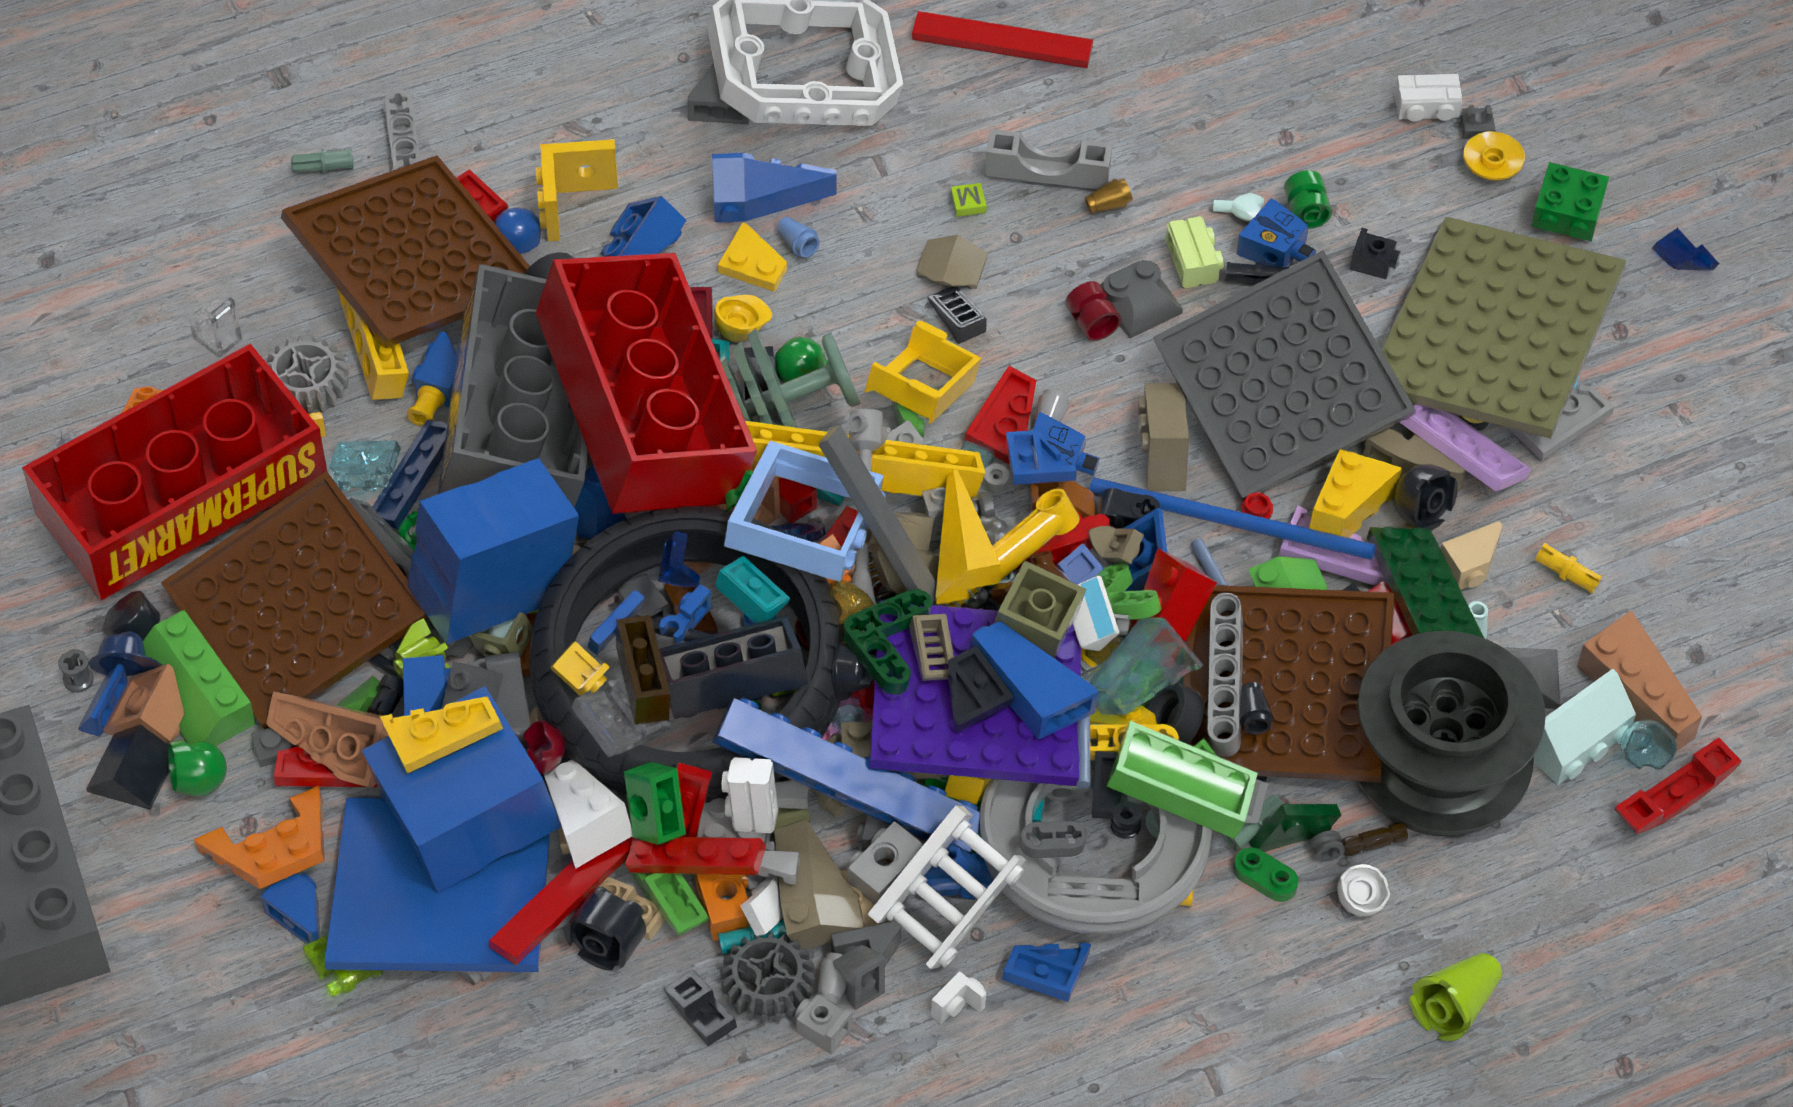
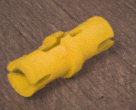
M1547 543L1543 544L1542 550L1540 549L1535 557L1536 562L1558 573L1561 580L1566 581L1568 579L1587 590L1590 594L1595 591V587L1597 588L1602 579V575L1578 563V558L1573 555L1569 558Z

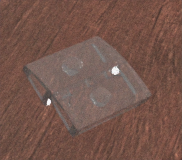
M623 678L608 681L603 691L575 698L572 705L574 712L608 757L633 749L662 734L671 726L669 720L635 725Z

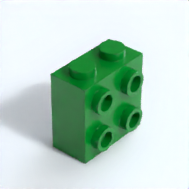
M1549 162L1536 203L1531 227L1592 242L1609 176Z

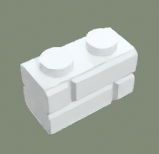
M1458 74L1398 75L1395 87L1398 120L1420 121L1422 119H1440L1447 121L1452 118H1459L1462 94Z
M734 757L731 760L729 771H724L722 775V792H728L729 794L725 801L726 817H732V825L735 831L751 832L755 830L757 833H772L778 816L773 762H771V759H754L751 761L750 758Z

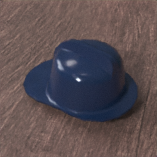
M132 631L105 637L100 644L97 655L89 661L91 669L107 675L118 663L123 665L126 676L143 673L162 666L158 661L146 657L141 637Z

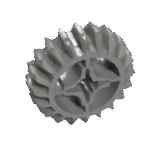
M299 336L296 343L286 340L284 348L276 346L275 354H268L267 364L308 413L314 412L315 409H320L324 412L327 404L335 406L336 398H343L344 389L348 388L349 370L342 352H338L335 344L328 346L325 339L316 343L313 336L308 341H303Z

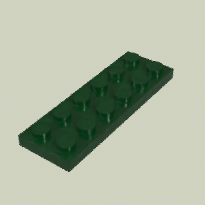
M1390 526L1369 528L1367 540L1369 543L1376 544L1374 555L1392 593H1394L1412 635L1433 631H1455L1484 638L1430 529H1404Z

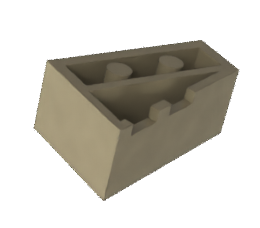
M1145 383L1144 396H1138V415H1140L1139 426L1140 433H1142L1141 450L1145 452L1147 490L1186 491L1189 432L1184 393L1177 383Z

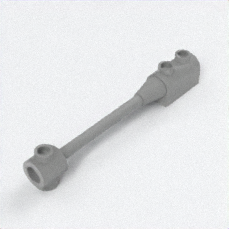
M868 408L855 409L850 412V417L847 420L849 440L855 450L859 452V456L868 471H871L872 452L882 447L887 440L888 432L886 427L882 425L883 413L881 411ZM865 542L861 550L856 549L855 571L853 572L847 602L844 603L842 611L844 621L851 614L877 604L869 572V544Z

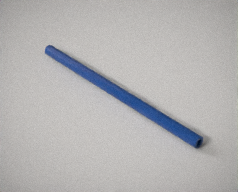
M1093 477L1090 484V491L1094 492V494L1101 495L1105 489L1117 488L1125 492L1150 495L1158 500L1160 509L1363 559L1373 560L1376 550V544Z

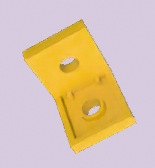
M615 139L540 144L542 167H536L537 186L543 185V187H538L537 197L538 208L545 209L539 211L540 229H547L548 241H560L557 193L618 189ZM590 165V167H587V168H583V167H580V166Z

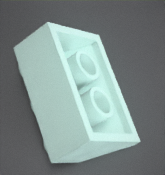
M1611 669L1545 717L1544 732L1540 745L1534 754V763L1557 785L1567 778L1572 780L1577 777L1586 764L1592 760L1594 762L1599 761L1608 752L1609 747L1616 742L1619 744L1625 742L1633 732L1632 725L1636 713L1618 673L1614 669Z

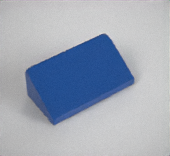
M118 663L105 676L78 727L79 731L98 737L104 732L103 729L128 684L122 664Z

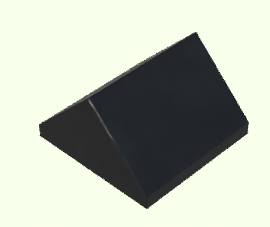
M141 724L114 733L86 788L87 792L151 810L169 773L168 744Z

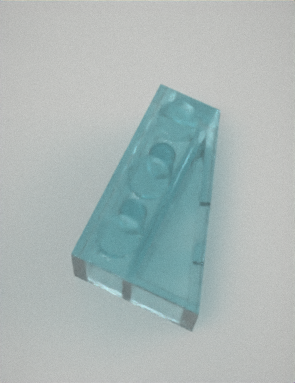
M1144 618L1136 623L1089 683L1099 691L1096 708L1101 714L1126 715L1155 697L1156 693L1166 686L1174 685L1180 681L1182 676L1192 670H1198L1204 665L1165 618Z

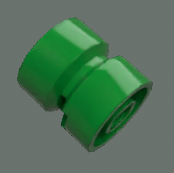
M1306 170L1297 172L1286 180L1284 189L1290 205V212L1304 221L1308 229L1320 227L1328 222L1331 218L1332 210L1326 195L1327 191L1322 175L1316 171Z

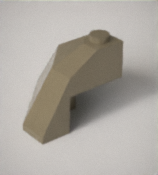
M894 512L936 581L939 555L929 551L934 518L918 512ZM866 528L865 543L870 546L881 584L895 596L906 592L907 589L871 530Z

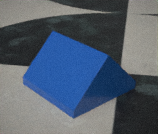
M1159 508L1123 528L1135 529L1144 535L1140 543L1138 555L1131 564H1128L1133 582L1125 591L1144 590L1157 549L1168 552L1163 512Z

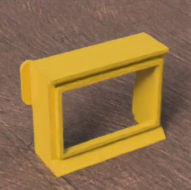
M917 321L912 329L908 346L886 367L877 362L872 364L864 393L876 391L885 398L922 417L929 418L928 423L932 424L974 383L981 357L946 340L947 333L924 321ZM918 359L952 378L937 391L918 380L908 379L901 374Z

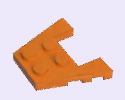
M316 786L290 797L292 807L298 816L297 818L283 820L276 827L262 833L251 834L245 840L236 844L232 843L224 828L220 827L194 839L198 852L203 855L206 853L210 854L214 862L221 866L224 864L232 868L234 874L259 889L324 862V833L322 830V822H324L322 811L323 797L320 788Z

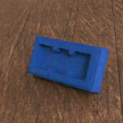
M633 590L590 635L588 648L595 655H598L616 636V619L634 617L642 609L645 597L637 590Z

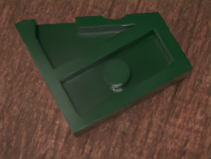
M1282 804L1249 843L1251 847L1266 852L1309 840L1319 833L1331 830L1342 814L1337 804Z

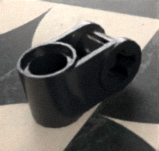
M1117 488L1105 489L1101 494L1096 515L1100 513L1102 515L1105 514V516L1110 518V527L1123 529L1153 510L1160 509V504L1157 499L1150 495H1141L1125 492ZM1145 504H1148V511H1145Z

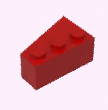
M1158 548L1144 590H1154L1157 592L1162 609L1152 617L1133 619L1125 646L1139 657L1170 671L1218 582L1190 563Z

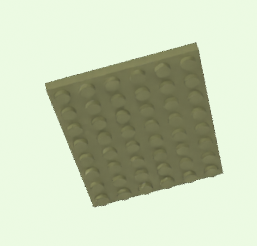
M1445 217L1381 351L1411 403L1551 439L1623 275L1626 260Z

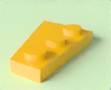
M488 697L449 703L443 709L425 712L423 708L411 710V715L393 718L392 714L380 716L407 774L503 729Z

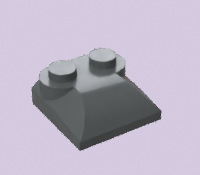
M1137 261L1108 275L1100 284L1108 296L1107 300L1112 302L1122 317L1119 326L1129 338L1137 336L1183 313L1182 307L1160 278L1161 270L1159 266L1152 261Z

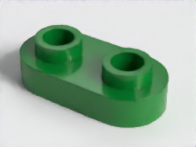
M1245 848L1236 855L1234 873L1240 881L1277 902H1285L1295 896L1299 879L1292 868L1258 848ZM1252 860L1257 862V864L1251 865L1247 861ZM1276 878H1284L1286 882H1279Z

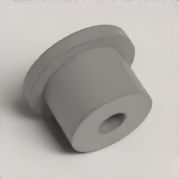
M992 464L986 467L984 481L987 488L994 492L1003 490L1009 480L1008 469L1000 464Z

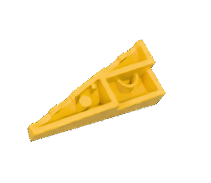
M958 469L953 470L947 476L935 595L936 604L968 599V589L1000 583V562Z

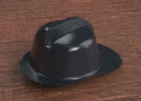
M840 623L836 632L832 684L836 696L840 700H848L854 691L869 688L874 679L846 642L842 640L844 623ZM874 649L867 652L871 657L876 658L877 655Z

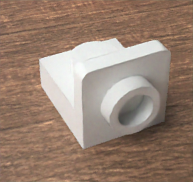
M959 971L932 999L931 1017L942 1024L949 1016L955 1017L962 1010L965 1003L981 1012L985 1008L986 1003L984 987L975 978H968Z

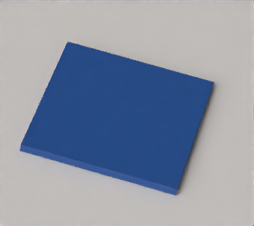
M346 798L325 955V968L328 970L539 972L541 942L520 963L515 965L489 948V939L546 886L551 833L518 851H513L495 859L477 873L441 892H437L418 860L409 837L400 829L384 799Z

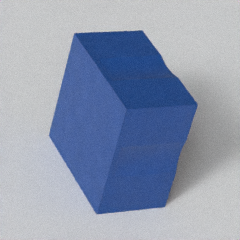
M539 458L496 473L482 481L463 485L419 501L415 530L417 542L411 558L408 588L446 644L517 617L519 612L527 614L538 610L552 580L572 556L579 514Z
M486 686L455 702L488 697L501 722L502 730L408 774L389 736L362 750L382 798L400 829L409 837L418 860L437 892H441L477 873L495 859L513 851H518L561 828L543 778Z

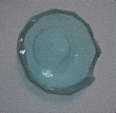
M1651 719L1640 720L1630 724L1624 731L1620 743L1623 757L1639 770L1644 766L1660 770L1673 760L1677 751L1676 739L1664 724Z

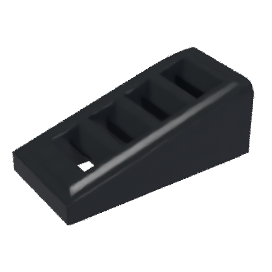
M949 287L928 296V301L959 344L986 332V317L958 287ZM952 296L954 297L953 299H951V300H949V301H946V302H944V303L942 302L943 300L948 299V298H950V297H952ZM957 303L959 304L958 306H956V307H954V308H951V309H948V308H947V307H950V306H952V305H954V304H957ZM960 311H964L963 313H961V314H959V315H956V316L954 315V314H956V313H958V312H960ZM969 318V320L961 322V320Z

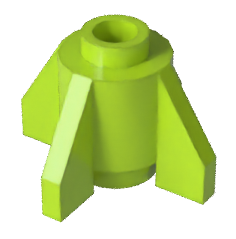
M424 618L409 627L395 652L396 660L393 662V665L402 679L403 658L444 655V660H446L444 652L448 649L446 643L440 644L434 636L428 639L425 638V636L431 634V631ZM448 662L445 663L446 668H450Z

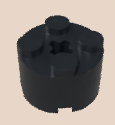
M596 887L593 892L587 895L564 929L565 939L570 946L574 942L581 949L577 955L587 963L603 970L612 971L615 966H619V969H621L646 934V924L642 918L644 910L634 901H625L611 894L604 887Z

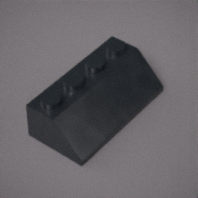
M787 615L659 649L670 690V709L674 720L682 717L690 718L698 713L712 709L727 708L734 698L740 700V698L758 700L765 695L780 691H792L799 686L808 684L802 650Z

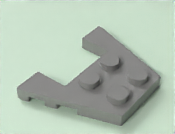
M794 780L775 783L778 808L808 809L811 788ZM719 798L712 800L710 803H705L697 837L762 838L766 845L768 833H757L755 830L739 832L733 829L732 817H726L725 799ZM765 851L758 875L768 878L770 874L783 877L785 883L796 885L800 865L799 852Z

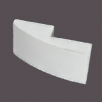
M770 875L751 891L753 896L741 905L756 936L766 934L783 918L779 880L776 875Z

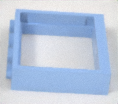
M769 441L728 520L724 546L840 582L846 569L850 571L853 569L857 556V551L855 550L862 549L867 535L865 529H869L860 512L841 550L751 523L775 475L850 498L826 457ZM869 471L881 491L884 475Z

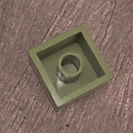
M1024 561L998 610L994 623L1003 622L1055 659L1080 610L1087 589Z

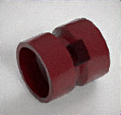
M1095 281L1080 284L1068 294L1065 300L1066 307L1075 321H1078L1077 324L1090 341H1099L1113 334L1121 324L1122 318L1112 302L1107 300L1108 296L1101 285Z

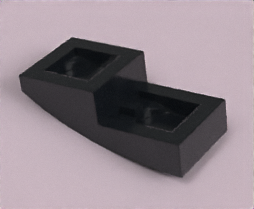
M693 969L664 988L665 993L679 1013L708 1046L737 1028L735 1018L715 999L713 989Z

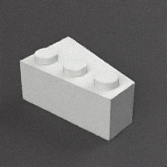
M570 760L560 764L556 769L544 775L575 868L633 836L625 803L581 765Z

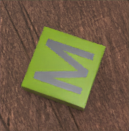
M981 183L951 187L950 194L956 217L987 213V205Z

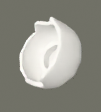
M1367 864L1351 866L1342 874L1338 881L1337 892L1339 902L1347 912L1358 917L1371 916L1383 909L1390 897L1386 877L1378 868Z

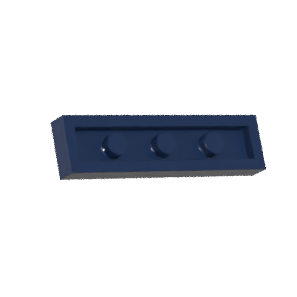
M433 420L425 422L372 506L392 528L399 529L441 462L447 423Z

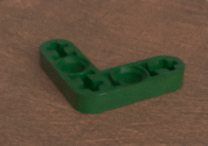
M921 589L903 592L851 614L844 621V641L879 687L888 694L898 695L907 691L911 670L887 637L908 629L913 616L931 614L932 598L926 591ZM891 614L897 620L887 623L880 620L879 616ZM879 649L885 653V656L883 658H873L867 652Z

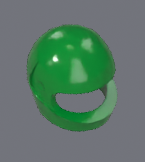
M801 336L791 338L785 342L775 354V370L782 383L791 381L828 364L820 344L811 338Z
M183 740L173 741L168 744L169 774L175 793L193 797L206 796L216 791L224 782L227 773V763L223 753L215 745L204 741L188 744Z

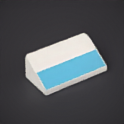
M1096 576L1078 584L1087 590L1073 626L1081 648L1100 651L1119 634V629L1102 577Z

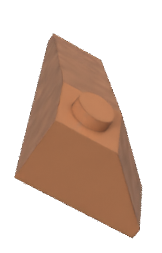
M273 691L266 722L267 726L293 745L301 747L317 763H322L332 770L333 774L340 780L369 788L374 787L376 782L362 750L388 737L380 715Z

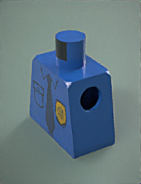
M1271 198L1239 234L1237 255L1254 262H1262V265L1287 267L1293 259L1301 262L1315 255L1316 249L1306 244L1307 224Z
M1039 412L1033 430H1039L1047 438V442L1061 452V460L1068 466L1073 464L1077 471L1094 476L1100 457L1083 452L1086 445V436Z

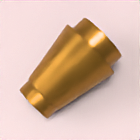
M1115 178L1085 197L1086 205L1091 214L1127 207V203L1133 201L1130 188L1124 178L1120 180Z

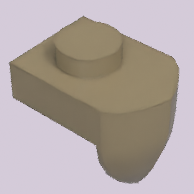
M1099 526L1088 531L1095 551L1111 564H1131L1139 553L1140 543L1144 536L1135 529H1115L1110 526Z

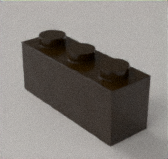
M651 615L616 619V650L634 724L669 720L670 690Z

